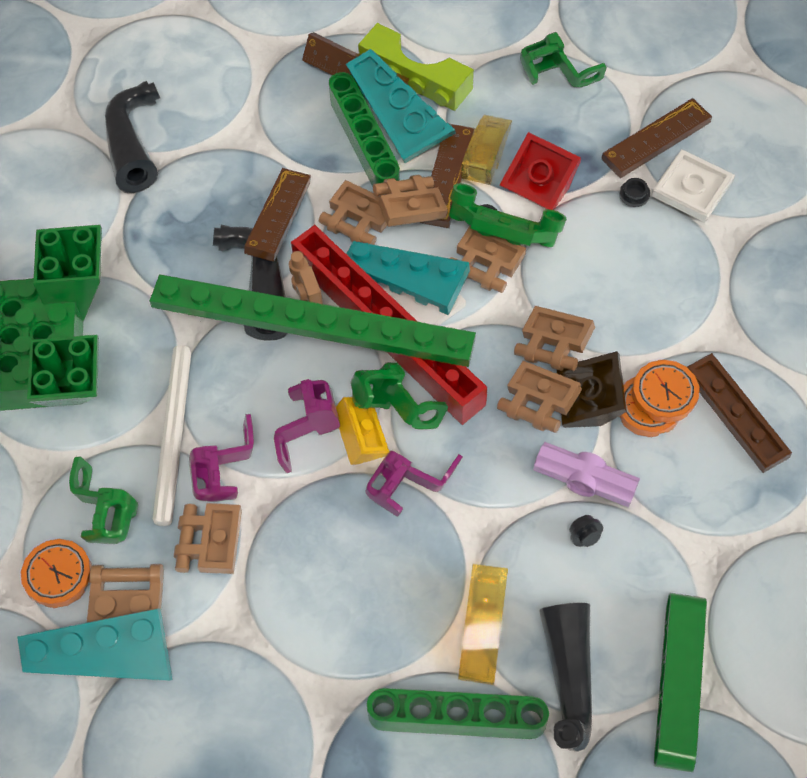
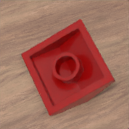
M528 132L504 175L500 186L547 210H554L569 190L581 157Z

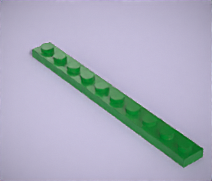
M161 274L158 276L149 300L151 307L155 309L465 367L470 365L476 339V332Z

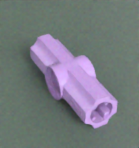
M544 442L541 446L533 469L565 482L567 487L578 495L591 497L595 494L626 507L630 506L640 480L638 477L607 466L606 462L596 454L590 452L575 454L547 442Z

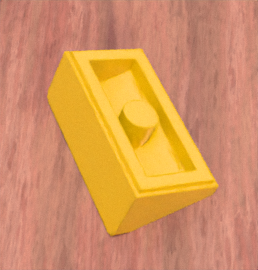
M343 397L337 404L336 410L340 422L339 430L350 464L356 465L385 457L389 449L375 408L364 409L355 407L352 397Z

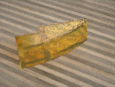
M483 115L462 162L461 179L491 185L495 169H498L512 120Z
M472 565L458 680L494 685L508 568Z

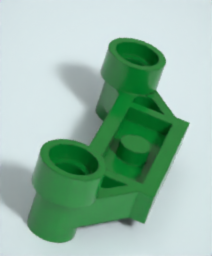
M455 184L450 196L452 204L449 216L452 219L465 221L471 226L470 229L476 230L483 236H497L506 239L514 245L524 244L530 246L532 243H539L545 247H553L558 233L563 231L567 220L564 214L555 210H544L540 222H534L474 203L477 190L467 184Z

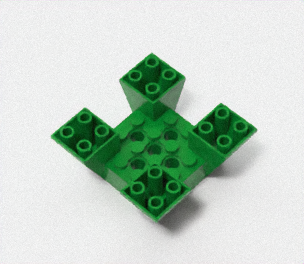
M101 224L36 229L34 278L0 281V411L80 405L97 397L98 335L83 336V322L100 284Z

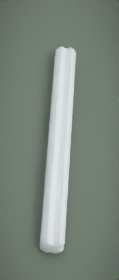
M186 345L175 346L172 354L152 518L154 524L158 526H169L173 519L191 362V351Z

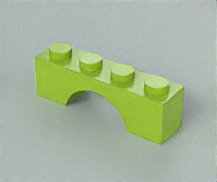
M376 23L358 44L360 55L372 49L392 70L409 78L408 85L417 94L435 101L440 106L456 111L473 89L474 69L452 58H447L434 64H422L412 61L401 50V34L379 23Z

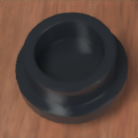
M631 178L621 186L620 199L628 206L640 207L648 202L650 189L644 180Z
M591 515L579 517L569 528L571 541L578 547L594 545L599 541L603 532L602 523Z

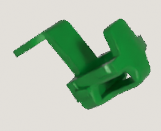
M557 32L548 34L543 40L528 45L521 50V64L532 85L538 82L539 73L559 67L573 87H585L602 80L607 69L605 63H601L578 73L564 54V44ZM543 58L541 62L533 64V60ZM597 72L594 76L585 79L590 74Z
M387 362L379 370H358L354 373L351 379L352 401L355 407L389 409L392 404L405 423L419 430L436 429L448 409L446 402L425 401L418 405L402 385L405 372L398 363ZM429 410H437L432 419L427 421L420 420L419 414H424Z
M81 456L74 457L69 477L70 491L82 502L96 504L92 520V530H83L81 538L88 543L118 544L124 541L128 535L131 519L137 514L138 502L122 489L99 488L98 492L90 491L92 467ZM82 469L83 482L79 487L78 475L79 470ZM114 507L111 531L104 527L108 509Z

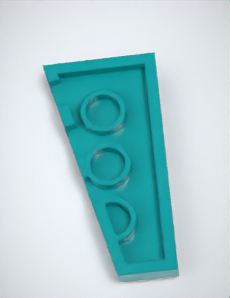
M372 49L346 63L347 68L404 163L456 133L455 129L448 122L446 123L429 104L427 105L409 85L397 76V73Z
M357 241L352 242L346 253L377 283L380 282L388 285L390 291L399 295L402 292L415 297L416 302L425 306L428 303L439 307V312L446 315L450 314L470 272L469 262Z
M161 609L17 637L23 673L173 680Z

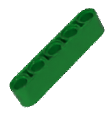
M345 72L332 75L328 82L331 106L372 187L373 184L383 183L385 179L395 178L396 181L400 180L399 164L352 75Z
M669 593L654 767L693 772L695 768L707 601L703 597Z
M382 688L372 692L366 703L368 719L371 725L377 730L390 732L536 739L544 733L549 718V709L546 703L540 698L533 696ZM382 703L390 704L394 708L390 715L384 717L375 714L374 709ZM418 705L426 706L430 710V714L422 719L415 718L410 712ZM459 707L466 711L467 716L463 720L455 721L447 713L450 709ZM496 709L503 714L504 719L498 723L488 721L484 714L488 710ZM528 711L535 712L541 718V722L536 725L527 724L522 719V714Z

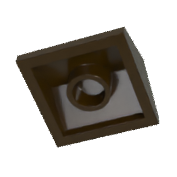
M618 351L579 361L575 371L565 368L562 371L556 370L557 374L580 382L582 388L567 415L561 414L562 426L564 428L603 426L627 412L620 354Z

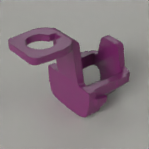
M307 379L301 381L298 385L288 388V395L293 401L304 400L307 416L279 427L275 431L274 443L277 460L286 473L292 472L287 442L312 431H317L319 435L333 432V430L340 427L333 393L325 380L312 381ZM326 392L327 400L322 399V393Z
M245 414L244 446L217 450V445L202 446L191 450L189 467L192 492L197 500L218 502L237 498V487L220 486L219 465L243 461L251 457L254 445L251 414ZM197 478L204 480L206 488L198 489Z
M391 450L369 480L365 492L376 504L398 517L403 507L390 497L404 477L433 492H439L463 456L458 454L440 481L413 468L411 461ZM381 473L386 482L380 490H377L372 485Z

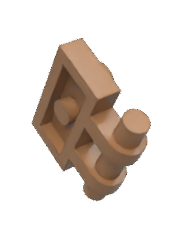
M412 175L406 180L396 181L395 178L385 179L383 183L373 184V193L375 196H380L379 205L388 227L446 218L448 209L439 188H433L434 180L432 176Z
M347 180L342 183L329 201L330 208L335 210V213L330 215L322 212L318 220L319 223L327 226V230L335 234L340 232L350 237L351 242L357 241L373 245L377 237L369 234V230L372 228L382 233L387 226L379 205L380 196H375L374 193ZM347 217L358 221L357 226L355 227L345 222Z
M469 226L457 245V253L464 256L462 261L469 262L470 272L467 278L481 283V287L491 291L494 289L503 293L507 282L497 277L502 273L512 278L526 255V248L521 245L511 244L506 239L497 236H483L476 230L470 229L471 226ZM478 262L489 268L487 272L473 267L474 263Z
M293 252L289 261V270L293 275L291 278L293 289L299 295L300 300L323 304L321 290L312 267H309L308 261L303 257L302 252Z
M535 306L522 330L524 338L530 339L528 345L517 343L514 354L524 357L527 362L537 363L539 361L550 364L551 368L562 371L565 368L575 371L578 359L570 357L568 354L570 350L583 353L595 329L594 321ZM544 343L556 346L554 352L542 349Z
M522 361L507 385L509 393L515 396L512 401L504 397L500 398L497 409L506 412L507 417L511 419H522L532 423L535 429L540 431L547 429L556 433L560 428L561 421L551 417L553 412L556 411L567 415L582 390L581 384L529 362ZM532 401L541 406L538 411L526 407L527 402Z
M206 503L205 516L197 515L198 507L196 505L185 504L183 515L179 517L178 529L181 532L179 544L175 545L173 557L176 559L175 571L187 573L189 572L190 561L199 559L198 570L201 573L234 574L242 514L241 505ZM202 530L201 545L193 544L194 532Z

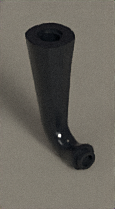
M144 81L136 87L119 92L109 101L106 107V135L116 185L124 193L143 191L157 180V168L129 119V113L134 108L141 105L153 106L156 104L155 100L160 99L154 82L148 84L147 81Z
M222 224L220 228L214 227L213 246H219L218 251H225L232 247L244 249L253 228L230 227ZM251 256L248 291L286 297L277 256L274 262ZM244 325L246 334L259 340H278L288 334Z
M567 603L544 607L539 612L563 719L554 725V740L561 749L579 752L587 747L592 730L590 604Z

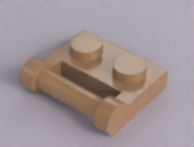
M151 564L150 568H104V565H92L90 569L91 585L87 623L161 609L164 579L163 565ZM105 582H150V589L104 591Z

